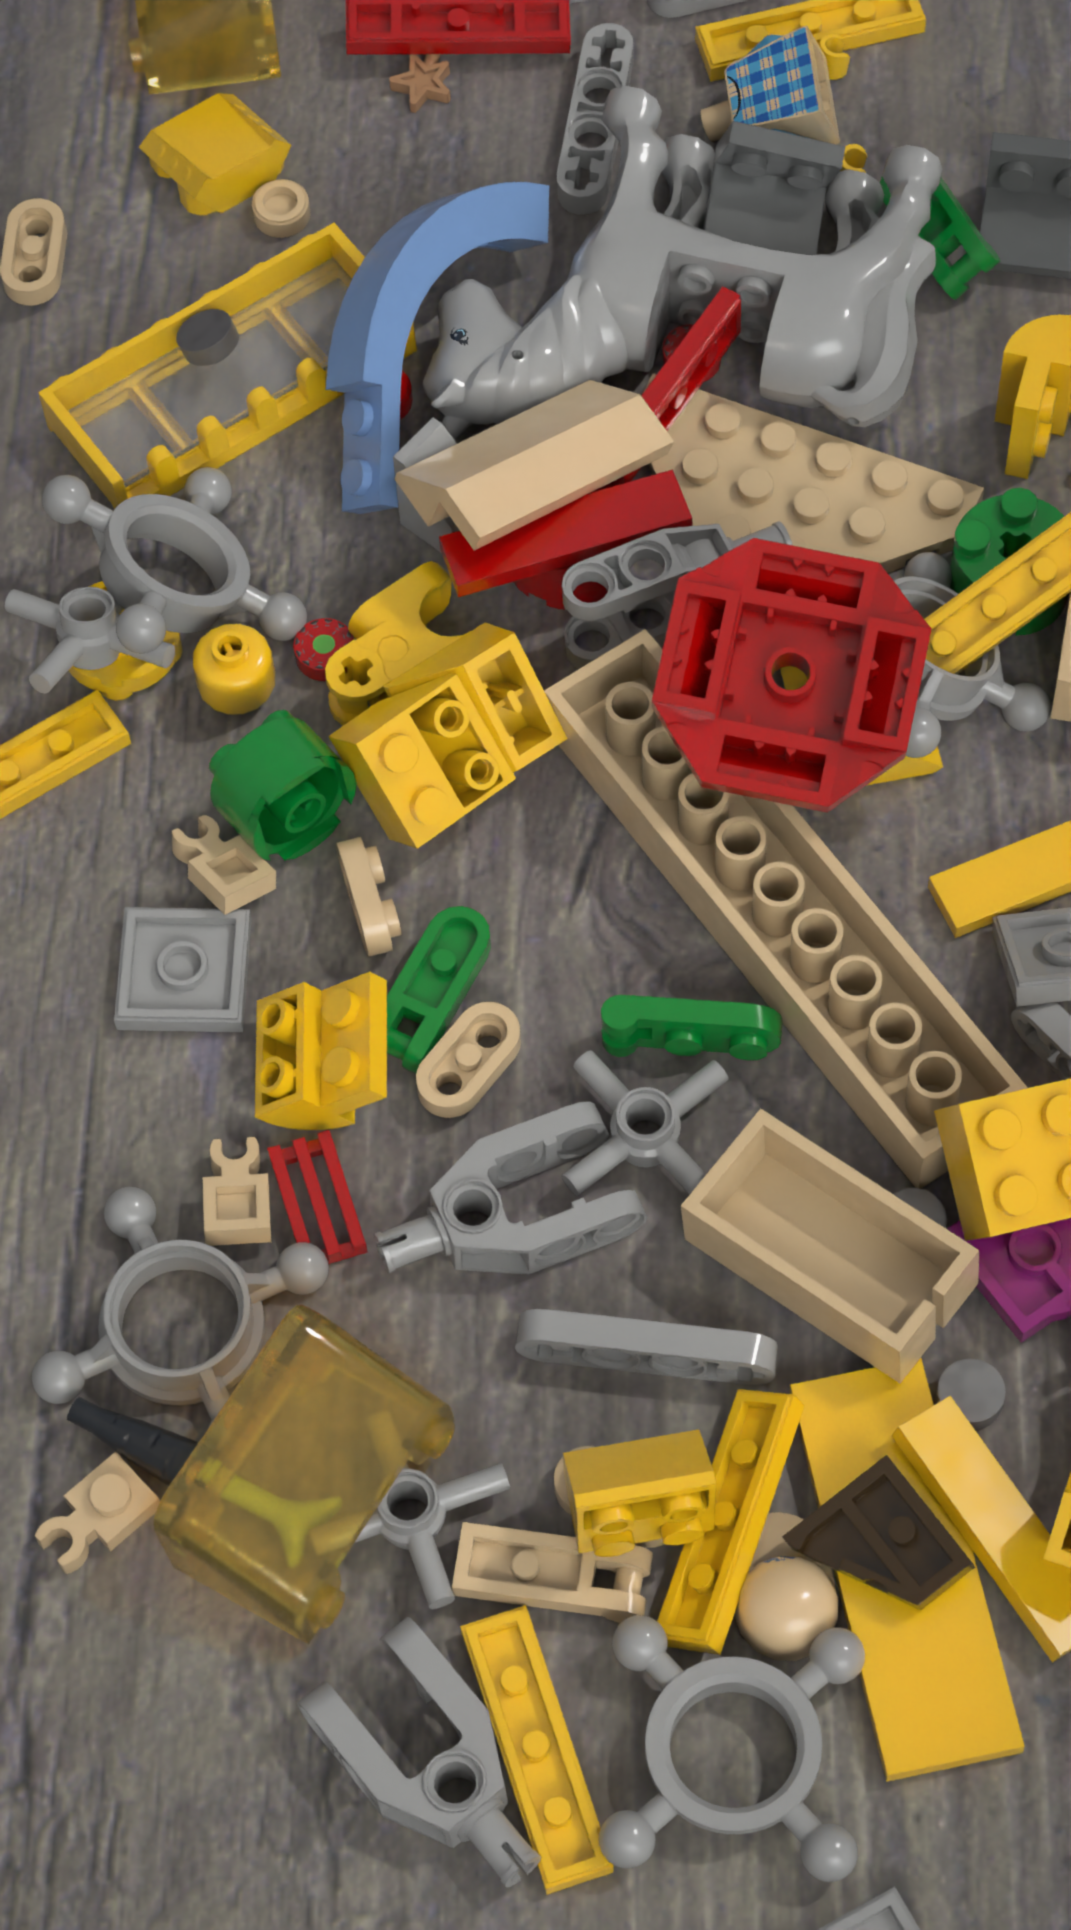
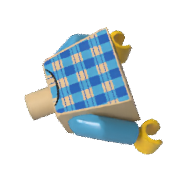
M807 25L786 35L772 34L765 36L746 56L730 63L724 71L728 100L701 109L702 124L711 142L720 140L732 121L836 145L840 144L830 80L843 78L848 70L850 56L847 53H843L845 44L843 39L838 34L830 33L822 37L818 45ZM858 144L845 146L843 165L840 171L850 169L866 173L862 168H864L867 154L862 146Z

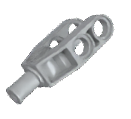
M778 521L773 523L772 526L734 541L730 537H726L719 524L666 528L571 566L564 574L562 581L564 609L573 615L566 624L564 632L567 659L574 667L580 669L644 629L636 627L630 621V618L638 610L646 608L654 609L664 617L661 625L647 630L659 646L663 647L678 578L698 567L706 566L724 553L752 538L792 545L785 526ZM650 559L660 563L664 571L655 579L640 580L634 577L629 569L639 560ZM591 581L603 585L608 593L598 602L587 603L578 600L573 595V591L578 585ZM594 630L605 634L609 642L601 650L589 652L580 649L576 645V638L585 631Z
M588 1101L571 1104L478 1139L430 1189V1207H427V1215L388 1230L373 1233L380 1259H385L383 1265L387 1273L394 1272L397 1268L442 1252L445 1257L450 1256L455 1270L529 1275L621 1240L639 1230L646 1223L648 1217L635 1190L614 1192L587 1203L583 1197L571 1202V1209L524 1226L523 1221L511 1223L506 1218L501 1196L497 1191L498 1188L583 1157L593 1152L607 1140L609 1133L595 1103ZM470 1211L482 1212L488 1216L487 1221L476 1226L465 1225L458 1221V1218Z
M406 1617L380 1637V1641L385 1642L407 1668L415 1681L418 1694L427 1704L433 1700L452 1723L460 1740L457 1745L436 1755L418 1776L409 1779L402 1774L343 1699L326 1681L298 1701L297 1706L314 1732L382 1817L452 1848L461 1842L471 1841L501 1878L503 1885L507 1888L511 1887L522 1879L518 1874L520 1871L519 1867L507 1853L515 1859L526 1875L531 1873L538 1865L541 1856L529 1846L503 1814L505 1806L508 1805V1799L489 1710L421 1628L411 1618ZM464 1778L470 1780L476 1785L474 1793L461 1803L444 1801L438 1795L442 1786L451 1779Z

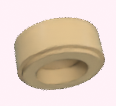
M279 179L267 182L255 192L252 198L255 224L260 231L268 236L276 238L293 236L302 231L309 222L310 206L308 194L301 185L294 181Z

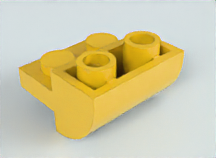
M1050 315L1028 322L1012 335L1003 352L994 422L1011 425L1005 475L1024 479L1029 477L1034 456L1045 459L1051 434L1060 436L1065 434L1071 413V315Z
M369 971L324 990L302 982L257 1000L255 1118L275 1126L290 1129H335L355 1124V1109L387 1098L386 979Z

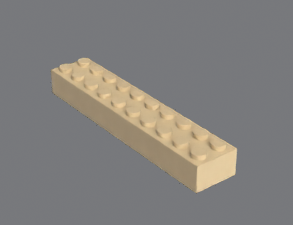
M646 629L544 690L568 738L559 744V747L768 1006L781 1014L782 1023L915 1188L922 1189L946 1173L948 1167L934 1110L1026 1089L1028 1087L794 806L700 786L652 708V697L663 649Z

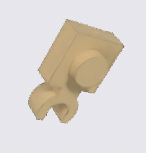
M202 815L198 818V835L200 837L198 839L187 837L179 828L172 830V851L177 859L188 864V879L224 915L276 889V871L240 835L223 842L220 839L219 825L211 817Z
M247 1137V1152L239 1159H229L223 1155L221 1139H213L211 1142L210 1160L212 1172L215 1176L203 1177L205 1244L272 1242L268 1173L257 1174L260 1169L259 1144L255 1137Z
M115 1451L64 1495L68 1506L74 1512L68 1517L57 1516L48 1519L38 1528L35 1537L43 1549L50 1546L54 1540L60 1537H67L73 1541L71 1548L57 1560L63 1572L69 1574L84 1564L89 1554V1545L97 1538L111 1552L161 1509L162 1505L155 1493Z

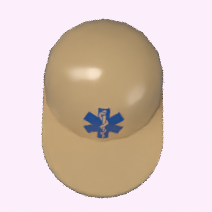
M781 1512L768 1513L748 1575L740 1591L734 1618L741 1636L756 1652L773 1660L797 1661L809 1656L812 1642L821 1632L835 1627L838 1620V1596L832 1568L792 1550L782 1537L804 1519Z

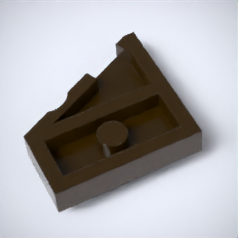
M887 1455L782 1536L792 1550L919 1610H922L975 1568L968 1556Z

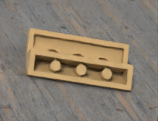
M588 380L397 472L394 479L428 527L450 516L473 550H476L667 455L675 441L640 394Z

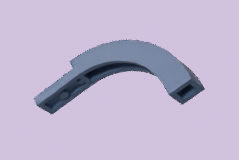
M503 182L440 198L419 207L399 220L378 240L364 258L353 276L341 303L333 329L327 366L326 390L344 393V410L342 414V426L344 429L343 469L341 472L343 512L364 514L398 508L393 456L399 451L402 365L413 320L429 289L445 269L459 257L474 248L513 252L548 243L549 185L530 182Z

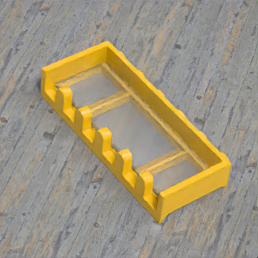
M334 222L314 234L303 237L292 247L266 262L254 265L240 277L217 290L207 292L193 304L168 318L157 321L146 331L120 346L108 349L99 358L69 375L59 377L50 386L38 392L48 429L58 436L108 498L114 509L124 500L138 495L159 494L172 496L184 489L188 477L194 471L204 467L218 469L344 394L342 392L326 390L328 356L333 329L341 303L353 276L365 258L364 255ZM209 309L225 311L229 314L238 331L239 340L237 346L228 357L216 364L209 366L190 364L185 359L176 341L179 328L187 319L201 311ZM413 323L407 339L404 359L417 351Z

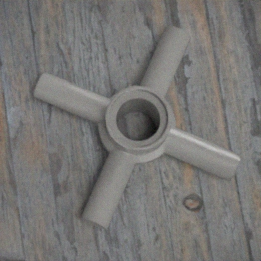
M81 587L65 594L59 604L13 589L9 592L5 601L6 612L56 629L59 644L29 676L30 684L40 693H48L72 666L84 670L104 668L112 664L120 652L151 664L168 668L174 659L175 647L163 641L157 649L149 653L139 654L127 650L120 643L116 633V623L120 612L124 608L112 597L108 590L106 591L101 588Z
M592 1050L581 1055L574 1063L573 1068L613 1111L610 1122L611 1138L562 1175V1179L569 1190L576 1196L580 1195L626 1160L638 1167H654L662 1164L690 1195L705 1177L706 1173L678 1144L681 1133L680 1117L729 1080L723 1067L717 1061L712 1060L666 1095L662 1091L650 1087H640L629 1091ZM648 1120L657 1123L661 1128L655 1133L643 1135L634 1132L630 1127L639 1121Z
M380 1412L368 1417L364 1424L384 1480L374 1496L372 1508L307 1530L315 1555L318 1556L381 1534L393 1545L409 1550L429 1608L437 1609L452 1603L455 1597L434 1539L444 1524L446 1511L509 1490L510 1485L502 1463L437 1485L426 1474L418 1470L409 1469L390 1413ZM406 1499H417L427 1506L424 1513L413 1520H401L391 1514L393 1508L399 1502Z

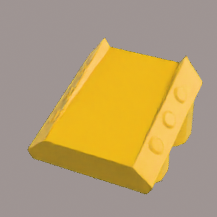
M217 93L155 127L139 146V149L149 157L151 167L159 176L172 178L177 183L180 202L189 213L195 215H208L216 211L222 214L254 196L255 192L262 185L276 180L284 168V161L291 148L289 142L234 94Z

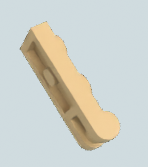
M462 1522L452 1591L454 1596L603 1616L609 1620L621 1623L628 1617L645 1614L646 1599L640 1593L642 1579L649 1576L651 1572L653 1553L646 1548L635 1545V1548L628 1553L613 1557H599L594 1554V1551L578 1553L576 1537ZM596 1569L611 1570L615 1573L613 1589L593 1587Z

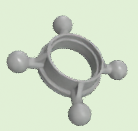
M204 467L194 471L185 483L184 495L186 501L167 495L144 494L124 500L114 511L91 499L89 488L76 476L60 475L50 480L45 486L42 494V504L45 512L51 519L62 524L82 521L92 527L101 552L99 570L102 580L112 597L125 609L117 620L116 633L120 643L127 650L139 654L149 653L161 645L166 631L177 633L198 632L213 625L219 617L246 611L259 617L260 626L265 634L278 641L294 639L297 632L306 624L307 611L303 602L298 597L285 592L269 596L249 585L250 565L242 545L235 535L220 520L213 516L227 507L232 496L231 483L228 477L220 470ZM135 538L151 539L179 549L204 569L216 591L205 595H191L176 591L159 583L144 572L134 561L129 552L127 540Z
M924 552L914 556L905 567L904 577L894 580L914 610L917 609L924 619L958 595L949 589L952 582L949 563L939 554ZM998 645L965 668V676L945 671L925 659L906 756L920 758L933 752L941 739V726L938 720L953 721L966 718L976 710L984 699L1001 708L1005 721L1012 728L1023 732L1034 731L1040 728L1050 715L1051 702L1049 696L1044 689L1033 683L1026 682L1012 686L1004 682Z
M137 1187L120 1188L112 1193L106 1201L104 1218L108 1228L114 1234L128 1239L135 1254L118 1269L108 1286L99 1315V1341L94 1347L77 1355L60 1350L44 1354L36 1362L32 1371L33 1388L43 1400L53 1404H63L70 1402L80 1394L86 1379L111 1369L116 1378L125 1387L147 1400L166 1405H191L203 1402L211 1418L207 1429L209 1448L216 1452L219 1458L225 1462L237 1463L251 1457L259 1446L260 1428L251 1414L235 1408L228 1390L248 1373L259 1355L265 1333V1316L262 1301L286 1290L297 1295H307L317 1291L327 1279L329 1272L328 1260L323 1251L317 1246L307 1242H298L282 1251L276 1266L261 1273H246L224 1253L205 1243L191 1240H170L159 1243L152 1230L156 1219V1206L152 1197L146 1191ZM175 1270H195L215 1277L234 1295L238 1303V1318L231 1338L214 1357L193 1367L166 1369L145 1362L133 1353L123 1339V1318L131 1298L140 1287L158 1275Z
M635 1615L623 1620L615 1629L612 1638V1649L616 1659L629 1670L646 1671L663 1689L650 1712L645 1734L646 1762L651 1779L659 1793L637 1812L623 1810L612 1814L605 1820L599 1833V1846L604 1857L611 1864L620 1868L628 1869L642 1865L650 1858L654 1851L656 1843L655 1834L676 1815H680L695 1826L722 1834L753 1833L774 1826L782 1821L802 1843L801 1859L810 1875L824 1882H835L847 1877L854 1869L858 1859V1848L854 1837L848 1830L839 1825L822 1824L803 1801L815 1783L822 1755L821 1728L817 1714L809 1699L827 1683L844 1684L859 1675L865 1663V1650L858 1636L847 1629L839 1627L824 1630L812 1642L809 1652L810 1661L791 1678L772 1665L745 1657L714 1658L700 1662L683 1671L666 1652L668 1646L667 1636L660 1623L645 1615ZM727 1692L745 1693L755 1696L774 1707L788 1724L796 1747L795 1764L784 1785L768 1799L758 1804L741 1808L717 1806L704 1801L692 1793L676 1773L670 1753V1744L674 1730L682 1716L693 1705L709 1696Z

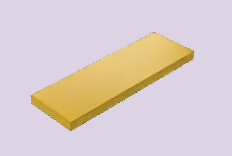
M922 1359L918 1360L901 1383L873 1367L790 1384L789 1393L794 1394L805 1405L798 1429L818 1508L887 1455L975 1566L974 1569L922 1610L834 1570L848 1630L858 1636L865 1650V1663L859 1674L886 1782L1023 1753L1025 1745L973 1550L891 1436L898 1426L934 1405Z

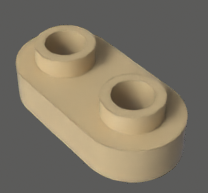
M34 198L23 201L11 210L7 218L0 275L7 296L21 305H38L50 300L57 293L61 284L67 228L62 210L50 200ZM40 233L45 234L42 237L35 236Z
M361 837L337 842L336 850L342 875L367 956L370 957L393 951L391 938L400 936L402 933L392 898L381 901L376 884L385 882V876L376 845L365 848Z
M481 1002L469 1007L423 1059L417 1069L416 1085L419 1100L426 1110L444 1118H454L466 1114L475 1107L516 1058L521 1046L520 1025L516 1015L508 1007L496 1002ZM485 1036H494L500 1040L496 1046L491 1048H485L478 1044L479 1040ZM448 1082L456 1083L461 1087L458 1092L452 1095H445L438 1089Z

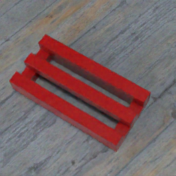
M330 1129L317 1133L318 1138L306 1142L305 1137L292 1140L293 1146L281 1149L279 1144L267 1148L295 1242L310 1243L286 1167L289 1164L299 1163L326 1248L322 1251L328 1260V1265L368 1253ZM319 1155L324 1157L350 1241L343 1244H338L311 1159Z

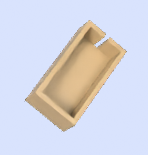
M763 1109L756 1113L681 1205L686 1241L898 1383L904 1380L936 1339V1324L944 1328L978 1285V1249Z

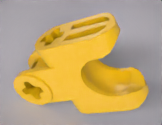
M433 561L423 563L368 599L352 615L348 630L356 640L337 650L329 658L325 667L326 684L330 690L328 694L329 710L333 718L342 726L368 709V700L371 707L376 702L388 698L389 696L383 687L384 685L464 636H440L426 627L432 619L443 613L450 601L452 579L440 564Z

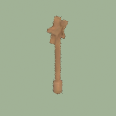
M410 54V71L390 77L391 91L410 95V112L416 113L427 99L443 103L450 102V90L442 83L450 74V67L448 61L438 63L441 54H426L424 61L416 54Z

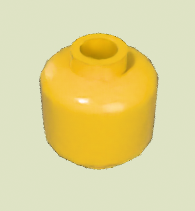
M223 624L209 630L197 643L193 652L195 680L202 699L211 708L228 715L246 714L258 709L269 699L275 686L273 656L266 638L256 629L243 624Z

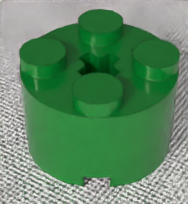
M1012 488L1003 495L991 497L978 503L963 516L955 531L951 559L952 582L950 589L959 594L1062 519L1064 515L1054 506L1038 499L1033 492L1025 488ZM1069 593L1017 630L1015 636L1033 634L1052 624L1063 612Z
M277 710L271 713L261 726L245 735L236 744H227L221 747L209 763V770L214 775L210 790L213 806L262 859L271 861L269 857L271 854H279L284 861L295 859L321 844L334 832L341 822L335 813L343 799L351 805L356 794V778L352 770L305 721L294 718L287 710Z

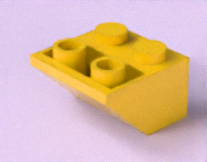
M488 623L480 625L383 686L388 696L391 697L450 673L457 674L512 772L520 770L568 739L515 632Z
M455 673L444 675L378 701L328 736L342 761L354 773L358 788L390 840L416 849L516 779L466 689Z
M699 1429L563 1453L564 1478L578 1553L594 1551V1554L599 1557H613L630 1552L635 1548L636 1543L662 1539L666 1545H682L700 1539L705 1531L714 1530L716 1480Z

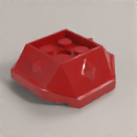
M752 538L724 553L706 566L698 567L678 578L653 692L652 708L701 787L828 813L905 758L932 628L917 609L914 610L903 592L879 562ZM792 666L800 669L806 675L808 681L799 689L786 690L778 686L772 676L778 669Z

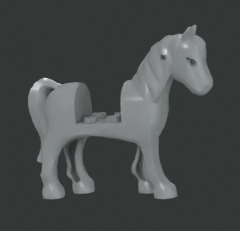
M624 85L611 89L605 101L602 121L617 138L621 146L618 175L603 217L590 231L574 255L567 281L523 327L506 314L491 288L474 279H465L446 291L438 303L439 345L432 356L422 383L424 392L432 402L431 405L445 415L442 424L455 440L473 423L477 425L499 424L588 380L602 383L604 378L621 373L624 370L650 372L658 356L668 323L695 324L723 286L740 294L741 332L737 337L751 343H766L760 375V397L783 405L805 408L825 407L837 418L851 426L867 427L880 422L899 407L909 386L918 343L915 323L916 294L921 284L928 279L936 265L935 247L919 237L918 234L921 228L930 220L931 197L939 186L943 172L939 158L926 148L912 145H904L892 149L886 159L882 174L889 188L891 198L880 218L877 214L884 197L880 182L864 172L850 169L840 171L828 185L825 195L827 212L836 223L838 236L836 251L831 254L804 255L770 250L735 242L703 230L710 188L709 182L711 181L715 157L713 147L698 137L684 134L668 137L664 142L655 132L662 114L657 99L645 90ZM660 173L668 182L670 190V204L664 214L657 212L653 203L655 185Z

